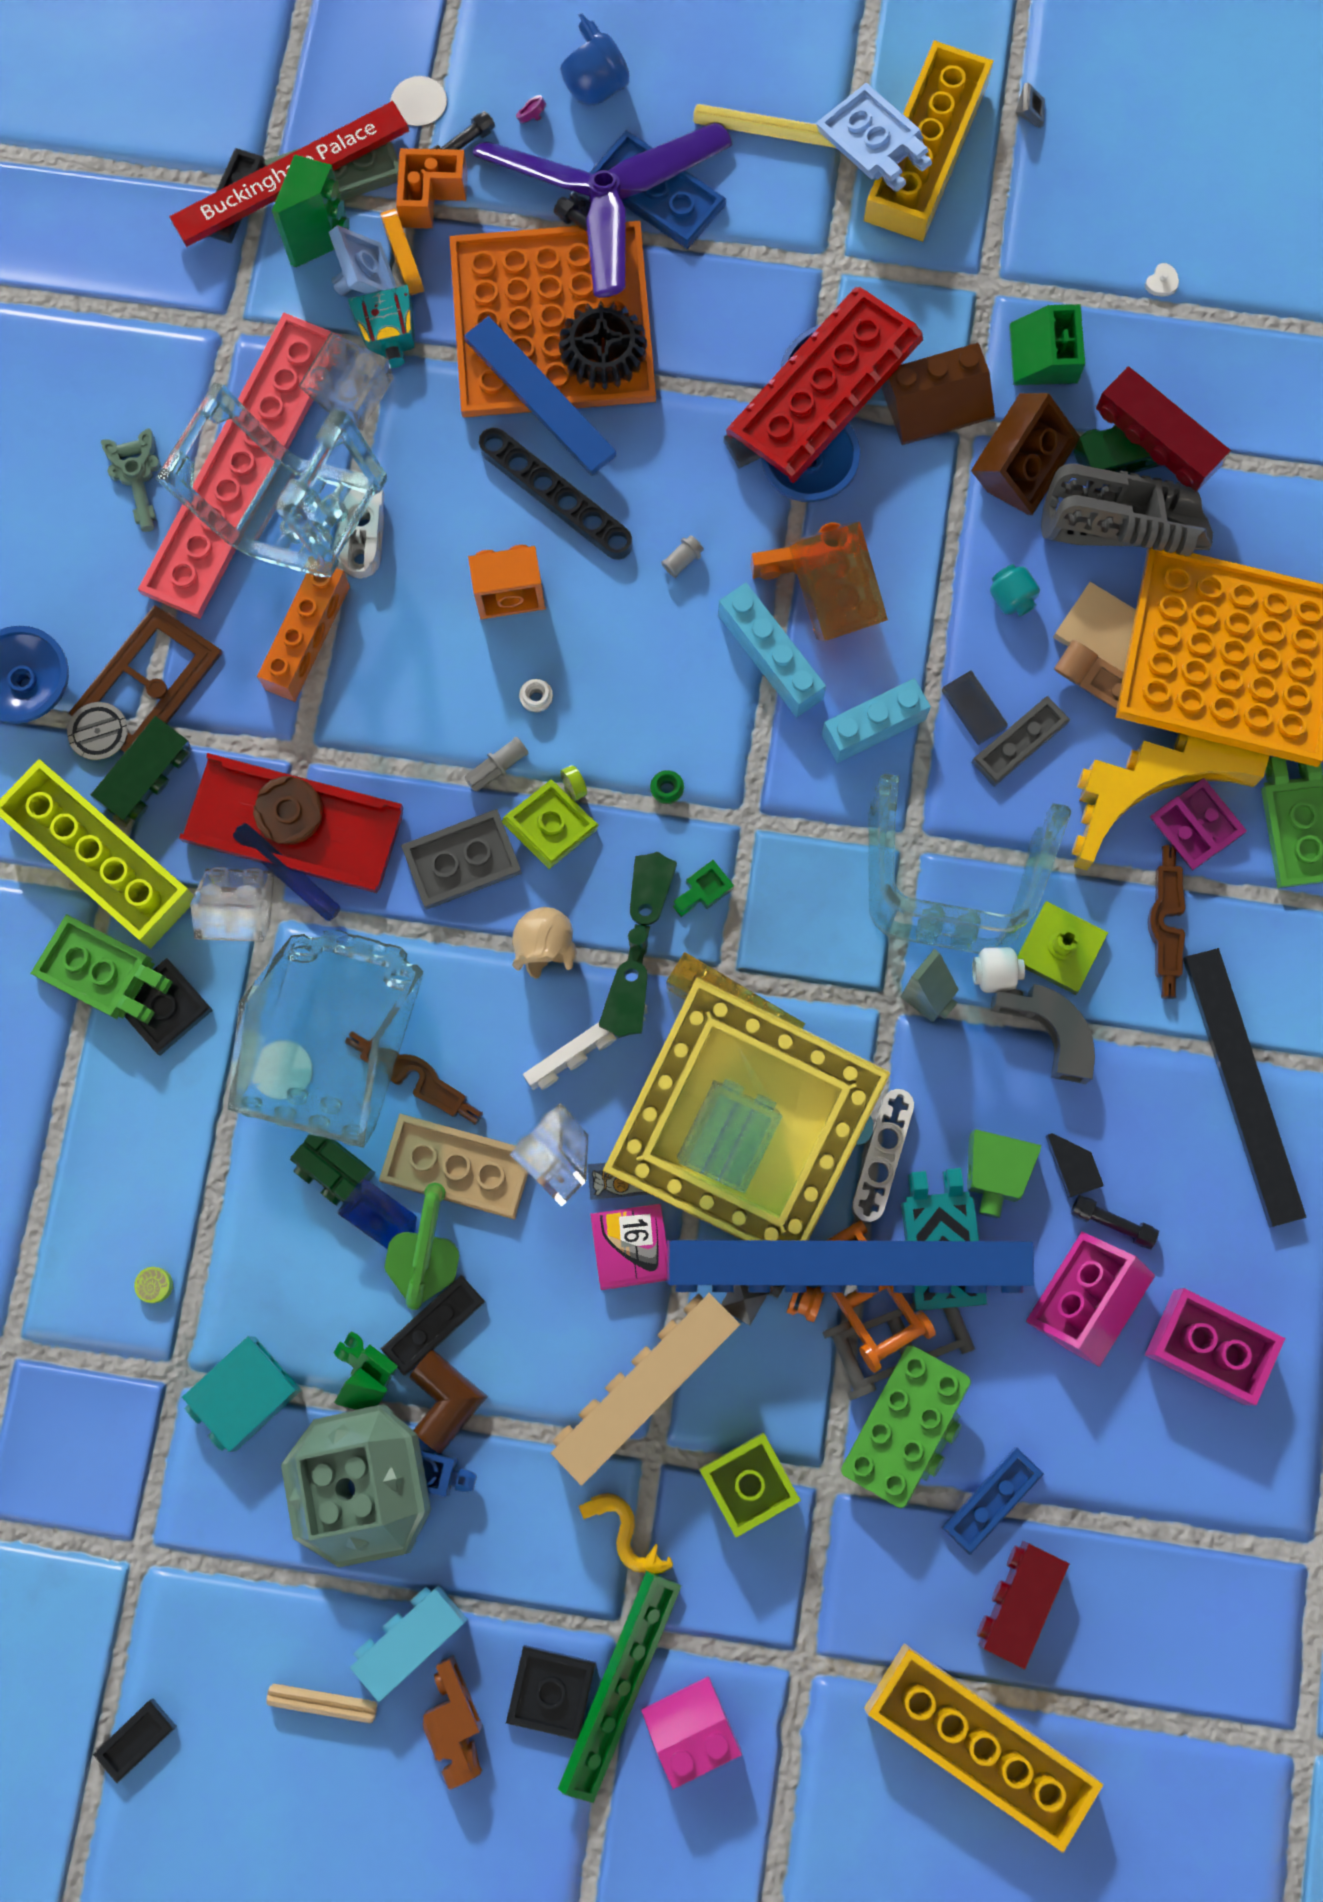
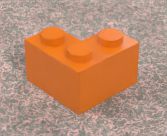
M400 148L396 208L402 228H433L435 200L466 201L468 171L464 150Z

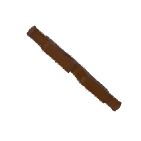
M1170 845L1162 846V866L1156 869L1155 902L1148 914V931L1152 941L1155 943V976L1162 978V999L1176 998V978H1179L1183 973L1185 932L1183 929L1169 927L1164 923V917L1181 916L1185 911L1183 869L1180 866H1176V850L1173 845L1171 847Z
M355 1031L349 1033V1036L357 1040L359 1044L348 1037L345 1040V1044L361 1052L360 1058L375 1067L393 1083L401 1085L411 1072L416 1071L419 1073V1080L416 1088L413 1090L415 1097L440 1108L452 1117H456L459 1114L474 1125L479 1122L477 1118L468 1112L473 1113L479 1118L482 1117L483 1112L466 1102L467 1097L440 1080L435 1069L425 1060L414 1055H400L375 1038L368 1041L355 1033Z

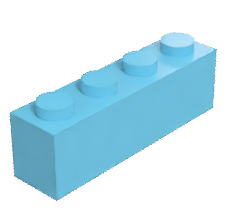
M747 582L719 600L718 616L796 718L824 700L825 683Z

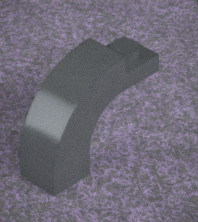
M1036 984L1028 991V997L1023 996L1024 992L1017 989L996 992L992 997L991 1012L1031 1019L1040 1024L1050 1035L1054 1047L1051 1078L1086 1084L1093 1078L1095 1062L1093 1037L1086 1020L1067 998L1052 989Z

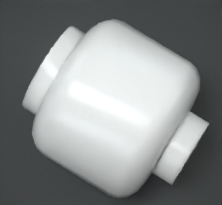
M1010 947L984 948L980 951L978 957H973L972 976L974 985L979 984L981 990L985 993L1006 992L1016 989L1018 980H1024L1025 977L1024 960L1018 959L1016 952Z

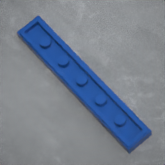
M489 316L464 335L465 342L591 476L616 457V450Z

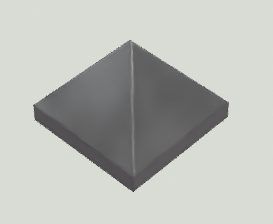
M1025 83L1023 85L1015 113L1040 128L1044 124L1045 99L1031 84Z
M734 1285V1292H727L721 1305L731 1315L751 1325L768 1294L748 1292V1285Z

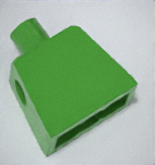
M976 1129L970 1133L967 1190L983 1194L979 1214L1000 1218L1004 1199L1014 1202L1021 1199L1040 1153L1041 1145Z

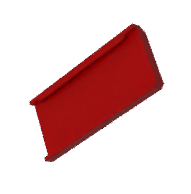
M855 287L726 429L727 436L731 439L734 437L787 475L790 482L794 484L923 341L922 331L914 322L863 288Z
M207 753L206 758L208 761L184 833H180L179 836L182 842L378 893L402 821L404 809L402 804ZM282 776L299 778L309 783L320 795L323 805L322 821L316 833L306 841L295 845L279 844L265 837L257 827L253 815L254 805L256 804L260 789L269 781Z

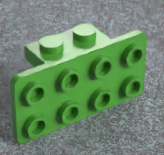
M907 1346L841 1467L842 1474L898 1508L906 1507L920 1480L927 1481L930 1475L934 1477L937 1475L944 1462L945 1457L941 1453L946 1443L952 1444L960 1432L962 1424L958 1423L961 1416L957 1413V1410L971 1385L969 1376L915 1346Z

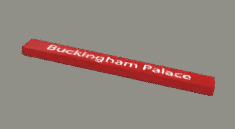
M391 101L174 213L169 218L183 243L188 247L275 202L294 155L330 164L334 171L409 132L408 124L395 103Z

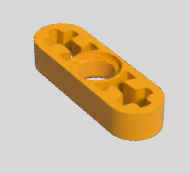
M396 209L380 213L404 285H408L410 296L424 292L420 274Z

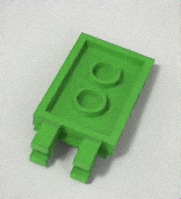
M1272 757L1267 763L1265 774L1268 782L1264 783L1261 792L1277 889L1323 883V775L1321 764L1319 767L1298 763L1301 778L1289 780L1285 759Z
M67 914L30 973L116 1020L118 1017L123 1019L125 1014L128 1013L146 1024L150 1022L155 1012L134 1000L142 985L146 983L166 994L173 983L162 974L152 970L155 964L151 962L153 959Z

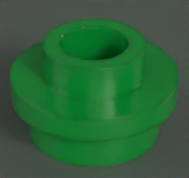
M664 770L652 778L650 791L656 801L662 804H672L682 797L684 782L676 772ZM664 784H671L674 789L670 793H665L661 790V787Z

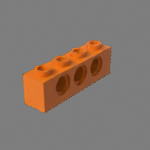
M315 559L312 560L257 675L266 691L296 702L350 588L343 570Z

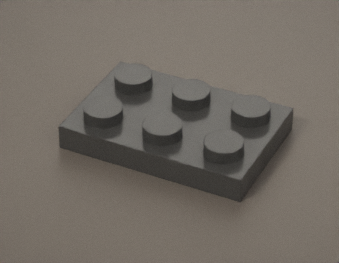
M497 809L401 845L426 910L522 874Z

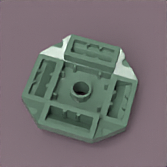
M385 1404L314 1419L281 1464L292 1536L297 1542L337 1567L404 1555L412 1551L416 1538L431 1511L418 1435L406 1423L396 1417L394 1412ZM350 1480L355 1485L354 1496L349 1491Z

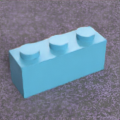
M913 678L825 721L822 737L836 763H839L925 721L931 706L916 679Z
M440 1585L432 1592L426 1586L410 1601L414 1608L404 1618L398 1612L382 1627L386 1634L378 1642L374 1643L370 1638L354 1653L358 1660L349 1668L378 1703L468 1620Z

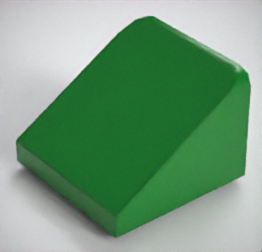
M359 1368L345 1382L334 1403L354 1410L377 1406L388 1389L363 1369Z

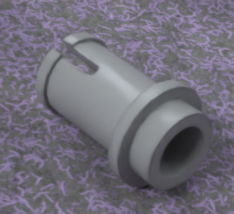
M691 535L687 539L682 538V544L661 562L664 569L674 578L695 558H701L700 553L704 549L698 540Z

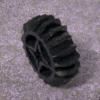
M600 300L598 308L593 309L587 303L585 307L586 312L583 313L576 309L574 319L567 318L565 322L566 328L561 329V341L559 343V352L562 354L561 362L564 366H567L570 377L577 375V381L580 385L589 380L591 389L597 383H602V388L606 391L608 383L611 382L619 388L621 378L630 382L632 372L639 373L641 369L640 362H644L646 359L647 339L645 338V329L643 325L638 324L636 314L629 316V310L626 307L617 311V305L613 302L609 308H605ZM602 338H604L605 345H606V346H604V347H605V353H604V354H602V351H601V345H602V344H601V339H602Z

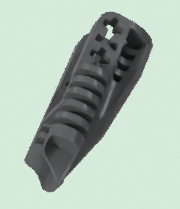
M1069 463L1061 466L1056 471L1043 507L1041 520L1042 536L1053 541L1074 545L1131 546L1148 549L1153 547L1154 550L1162 551L1164 549L1168 553L1176 551V554L1188 557L1194 550H1210L1212 546L1213 531L1203 513L1200 494L1198 491L1195 492L1191 487L1184 486L1179 482L1174 484L1170 480L1163 482L1160 478L1154 477L1151 479L1150 476L1145 475L1140 477L1136 473L1129 475L1126 471L1113 472ZM1071 478H1076V480H1072L1070 484L1065 483L1069 482ZM1103 484H1104V485H1108V486H1104L1101 490H1097V489L1101 488V487L1103 486ZM1058 497L1064 498V499L1060 502V504H1059V506H1058V508H1057V510H1056V507H1057L1058 502H1059V501H1058Z

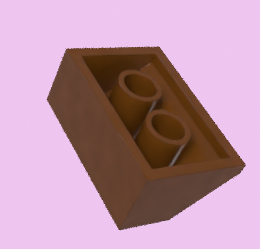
M979 342L902 364L881 388L902 445L995 418L990 372Z
M1020 393L974 464L971 472L988 493L1027 515H1033L1048 491L1056 471L1065 464L1080 436L1049 393Z

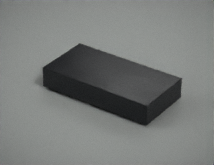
M152 1698L113 1734L93 1756L112 1779L118 1783L177 1726Z

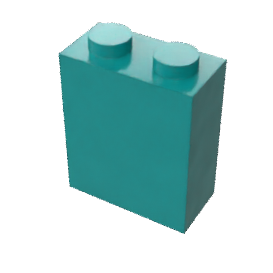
M247 1336L185 1393L182 1398L188 1404L185 1407L188 1415L198 1424L203 1421L209 1428L211 1433L208 1437L212 1443L221 1451L227 1449L228 1452H233L240 1449L296 1397L302 1389L256 1337Z

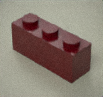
M1022 1541L1020 1547L1015 1545L1007 1561V1566L1011 1568L1005 1582L1000 1580L994 1590L992 1601L996 1604L990 1617L985 1615L979 1625L977 1636L981 1639L978 1645L1026 1669L1070 1563L1025 1541Z

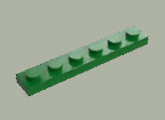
M646 1571L558 1786V1790L564 1795L594 1803L682 1585Z

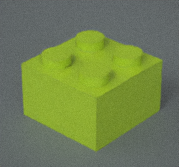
M764 1433L755 1436L699 1468L735 1538L801 1501Z

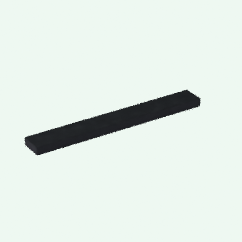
M1217 948L1186 956L1183 958L1185 968L1268 1226L1270 1228L1307 1218L1220 950Z

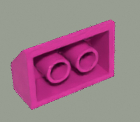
M1081 1232L1026 1322L1073 1354L1100 1367L1156 1275L1136 1256Z

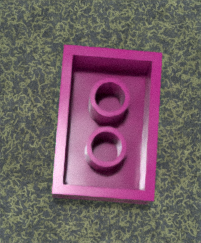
M1185 1288L1173 1290L1145 1356L1243 1405L1256 1406L1285 1338Z

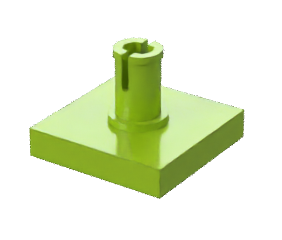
M1046 901L1017 958L1024 960L1026 970L1076 995L1108 932Z

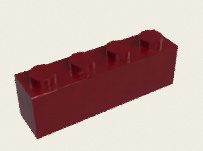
M1129 366L1102 392L1096 409L1105 421L1114 423L1125 433L1129 441L1139 444L1150 453L1151 458L1157 464L1167 467L1176 475L1177 480L1181 484L1191 487L1195 492L1214 475L1231 452L1227 446Z

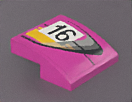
M661 1203L590 1214L601 1290L667 1281V1244Z

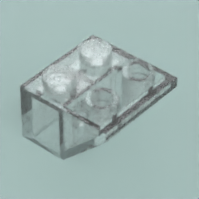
M331 332L300 382L299 387L334 418L363 431L394 378L387 358Z
M214 867L206 869L190 903L194 938L199 940L264 942L271 923L274 871H262L259 868L234 870L225 867Z
M559 1103L553 1110L544 1115L541 1123L528 1136L523 1137L518 1142L516 1148L509 1155L562 1207L586 1182L588 1134L569 1111Z

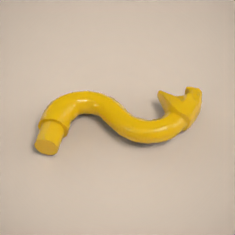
M604 1493L591 1497L592 1500L579 1505L584 1520L596 1514L600 1516L606 1512H616L619 1515L621 1524L616 1540L617 1553L623 1564L630 1570L638 1573H646L648 1571L654 1574H661L673 1567V1561L670 1557H667V1561H663L658 1557V1544L654 1545L646 1557H638L633 1553L631 1539L635 1528V1518L631 1507L623 1498L616 1494Z

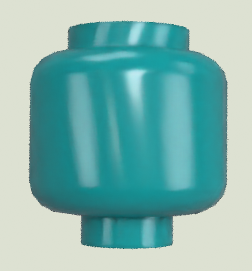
M1012 564L1000 570L992 577L993 584L990 587V594L1004 614L1010 615L1017 612L1019 616H1023L1036 607L1034 600L1039 596L1040 588L1026 567H1016Z

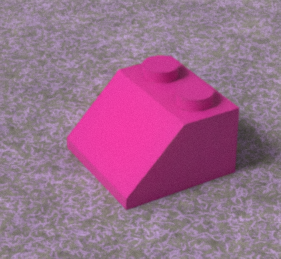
M709 1676L641 1709L657 1755L672 1789L742 1755L739 1742Z

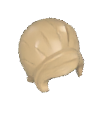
M540 907L527 912L517 922L513 931L512 945L515 959L512 966L517 971H520L525 964L527 972L535 979L541 976L542 969L550 961L564 962L566 970L572 969L577 950L572 941L573 929L569 918L559 910L549 907Z

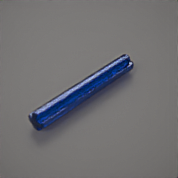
M244 823L236 828L233 834L234 839L241 845L257 849L273 864L260 862L323 919L331 921L338 915L341 910L340 905L303 872L288 868L272 853L284 855L249 824Z

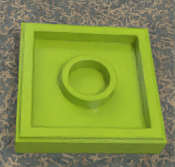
M552 779L506 814L502 820V823L548 869L552 868L595 833L599 826Z

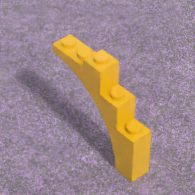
M1179 733L1174 750L1143 741L1137 751L1131 750L1126 768L1095 759L1089 769L1083 768L1077 784V788L1082 789L1079 801L1086 802L1087 805L1081 819V823L1086 824L1083 836L1077 835L1071 853L1077 856L1074 867L1087 871L1094 862L1102 840L1111 826L1129 808L1148 796L1176 785L1199 782L1203 778L1206 781L1231 782L1255 787L1264 777L1270 755Z

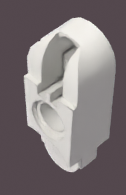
M362 476L356 479L350 485L349 490L346 491L338 533V557L345 572L355 578H367L373 575L381 562L384 491L379 482L370 476ZM360 520H370L365 526H356ZM359 554H364V563L357 564L354 558Z

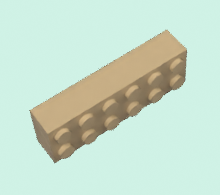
M698 1293L683 1308L687 1315L678 1324L671 1320L658 1333L657 1336L662 1341L652 1351L647 1346L643 1348L631 1361L636 1367L626 1377L620 1372L605 1387L609 1394L600 1403L593 1399L578 1414L583 1420L574 1429L570 1425L566 1426L551 1441L556 1446L551 1455L581 1486L741 1325L710 1293L704 1298Z

